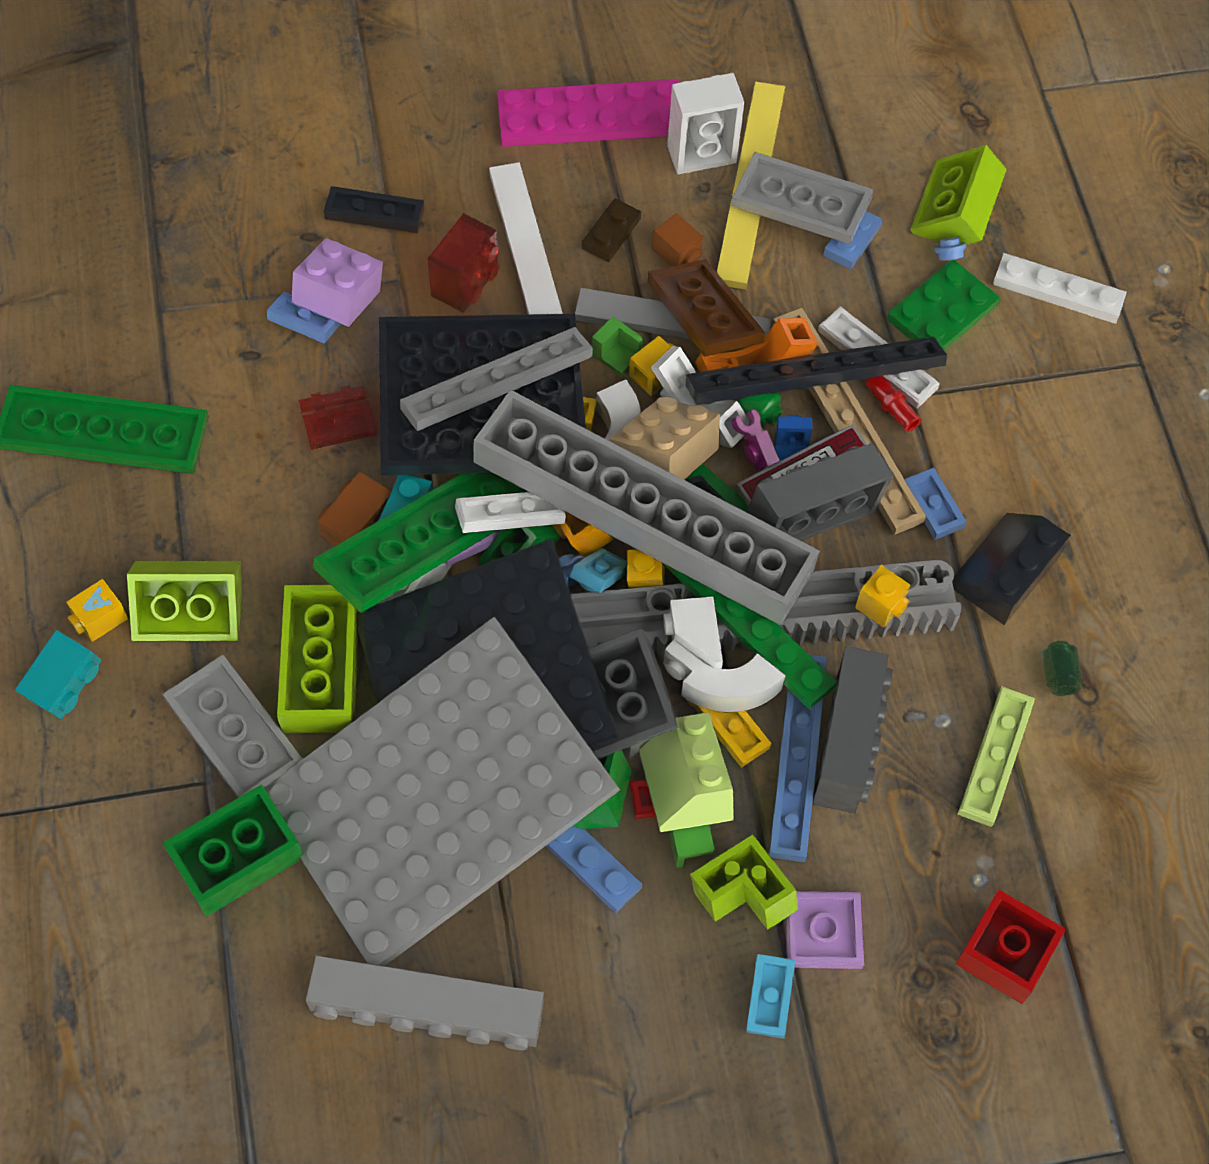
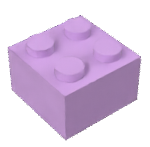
M325 238L293 271L291 302L349 327L380 293L383 261Z

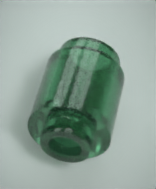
M1067 641L1050 643L1048 648L1042 652L1047 686L1051 688L1052 694L1056 696H1068L1079 692L1081 689L1080 683H1082L1083 678L1077 647L1070 645Z

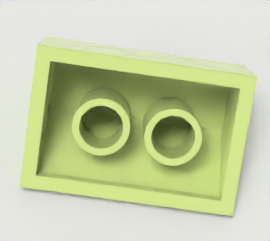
M709 712L677 717L676 721L679 728L651 738L639 749L660 832L732 821L733 787Z

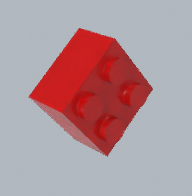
M998 889L955 964L1023 1004L1034 990L1066 928Z

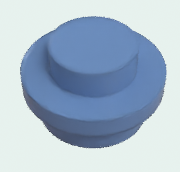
M959 237L940 239V245L935 246L934 251L938 253L939 260H954L964 257V249L967 247L965 242H959Z

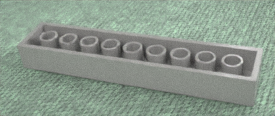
M512 390L508 392L474 439V463L779 625L783 623L814 571L820 553L819 550Z

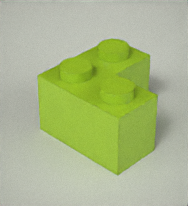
M754 835L749 836L690 874L695 896L715 922L747 902L767 930L798 910L796 889Z

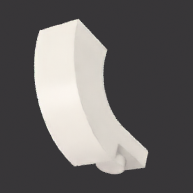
M672 346L651 367L664 388L660 395L662 397H672L677 402L694 406L696 404L686 388L685 382L686 374L696 373L681 347ZM724 400L711 404H698L709 411L720 413L719 445L732 448L744 436L734 430L731 422L732 418L740 415L743 424L749 426L750 421L738 401Z
M675 639L665 649L663 664L667 672L677 680H684L681 696L703 708L721 712L745 711L768 702L782 690L785 675L759 654L739 668L718 669L702 662Z

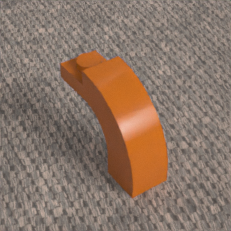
M779 318L764 337L763 343L735 352L718 353L705 357L703 354H700L695 363L699 372L809 356L818 345V342L806 318Z

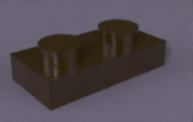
M614 198L582 240V249L609 263L641 220L642 211Z

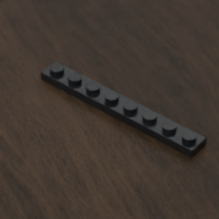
M935 337L686 374L685 386L696 405L711 404L717 401L743 399L749 396L775 394L781 391L806 389L813 386L838 384L839 382L858 379L865 380L871 377L890 374L897 375L909 371L928 370L946 366L947 354Z

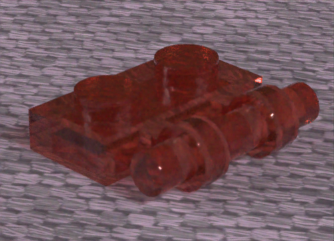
M350 385L340 387V391L324 395L318 392L311 394V398L298 400L301 413L315 410V413L302 415L311 450L377 435L368 400L358 403L354 402L367 398L364 385L351 388ZM344 404L341 407L325 410L326 407Z

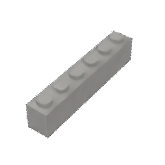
M316 956L306 1003L309 1010L314 1011V1015L322 1019L335 1020L337 1015L352 1017V1022L365 1026H374L375 1021L389 1023L390 1028L397 1031L412 1032L414 1027L426 1029L429 1035L439 1038H450L451 1034L464 1035L466 1040L472 1043L489 1044V1040L505 1042L504 1046L507 1048L523 1051L527 1050L528 1046H537L544 1005V992Z

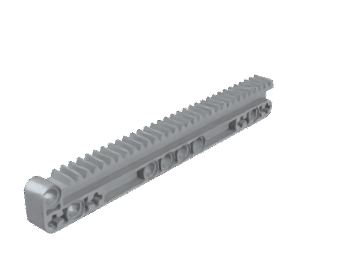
M942 560L883 565L910 584L906 596L910 600L908 606L898 618L893 616L883 628L855 608L861 588L881 565L813 571L783 623L779 626L791 638H795L800 646L803 645L805 637H809L813 644H817L818 637L821 635L827 643H830L833 634L837 635L840 642L845 640L846 633H850L854 640H858L860 632H864L868 639H872L874 630H877L882 638L886 636L888 629H891L895 636H899L902 628H905L909 635H913L916 626L919 627L923 634L927 632L929 625H932L936 632H940L943 624H946L950 631H954L960 616L961 603L956 602L952 584L954 579L953 569ZM684 584L602 591L601 593L571 594L589 648L642 628L651 643L653 651H656L661 659H664L665 649L672 642V636L665 635L663 615L669 614L670 601L697 598ZM661 604L667 606L669 609L665 611H658L654 608V606ZM716 617L720 646L726 645L730 652H734L735 645L739 643L744 651H748V648Z

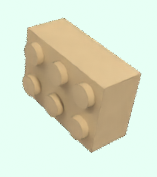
M660 397L609 438V441L684 480L719 449L720 413L709 411L700 405L692 406L677 402L672 397Z

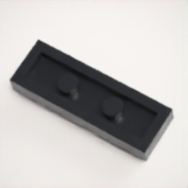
M331 186L324 209L325 219L418 233L425 207L424 200Z

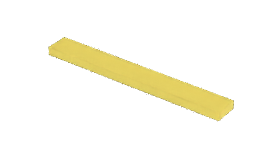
M755 81L733 194L755 152L772 157L785 86ZM731 204L717 273L728 287L746 290L761 215L733 207Z

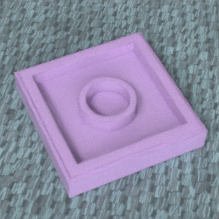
M796 891L798 910L786 918L787 959L795 960L794 968L862 969L864 966L861 893Z

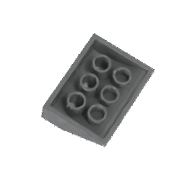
M642 628L589 648L618 736L590 747L598 759L679 728L651 643Z

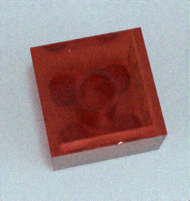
M465 213L462 214L427 258L432 297L462 313L466 311L470 304H475L479 300L483 287L488 281L492 282L496 278L500 269L496 229Z

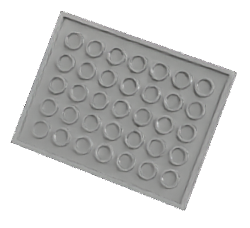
M495 617L310 753L265 789L299 842L303 853L300 856L301 860L368 964L383 967L620 791L617 784Z

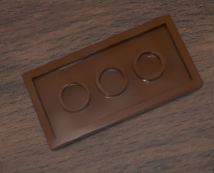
M706 259L648 271L647 282L704 357L764 342V330Z

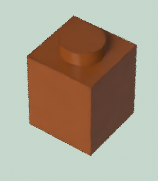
M676 213L653 230L652 250L670 266L695 262L702 255L703 236Z

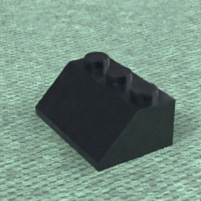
M1006 513L956 573L952 581L954 591L1005 625L1060 557L1071 535L1043 516Z

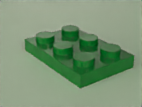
M951 260L889 311L886 320L910 340L935 337L945 351L999 304L1001 297L956 260Z

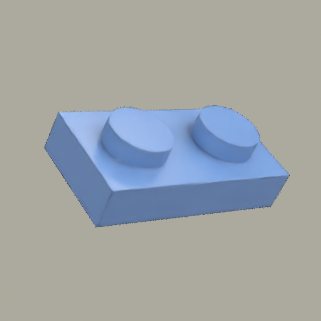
M866 211L851 244L831 239L825 247L823 256L851 270L881 228L883 219Z
M283 292L267 309V320L324 344L341 325L339 322L292 303V295L287 292Z
M935 468L904 479L926 515L924 523L934 540L965 528L967 521Z

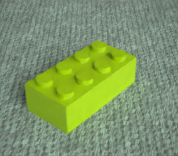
M284 585L277 718L283 734L339 733L355 721L358 656L356 613L359 611L332 585Z

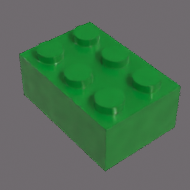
M262 784L162 842L170 859L205 917H208L301 860L300 856L303 855L299 842Z

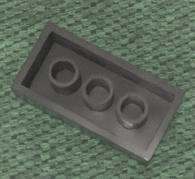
M873 443L862 447L853 446L838 456L832 458L826 456L811 466L805 468L796 467L781 477L775 479L770 477L762 480L755 488L746 513L803 541L875 513L894 473Z
M849 646L845 647L836 676L837 684L830 707L813 805L855 814L859 802L866 803L868 792L873 785L875 768L872 767L881 741V735L878 733L880 724L883 723L887 702L884 700L886 690H889L893 672V669L887 668L889 656L887 654Z

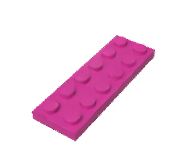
M679 79L497 90L502 147L668 136L672 84L679 83Z

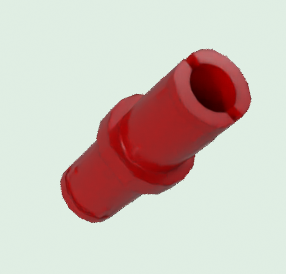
M884 376L871 377L866 380V387L879 400L881 409L887 414L890 413L906 432H911L921 423L922 419L905 401L906 396L901 390L896 391Z

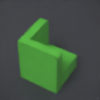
M613 316L592 336V356L618 375H624L630 367V358L643 348V337Z
M709 824L669 831L676 868L684 867L685 858L708 855L714 852Z

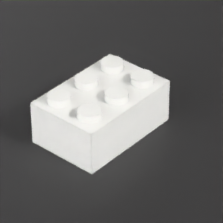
M734 73L672 84L667 147L677 175L737 163L744 100Z

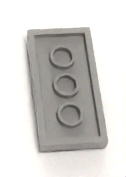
M755 152L732 196L731 206L851 244L872 199L873 189Z
M221 655L162 694L167 704L237 798L261 784L266 789L303 759L224 655Z

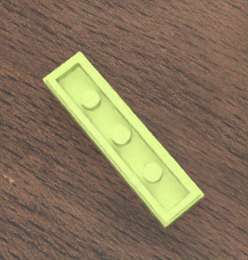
M1001 686L962 798L958 815L990 827L994 825L1035 698Z

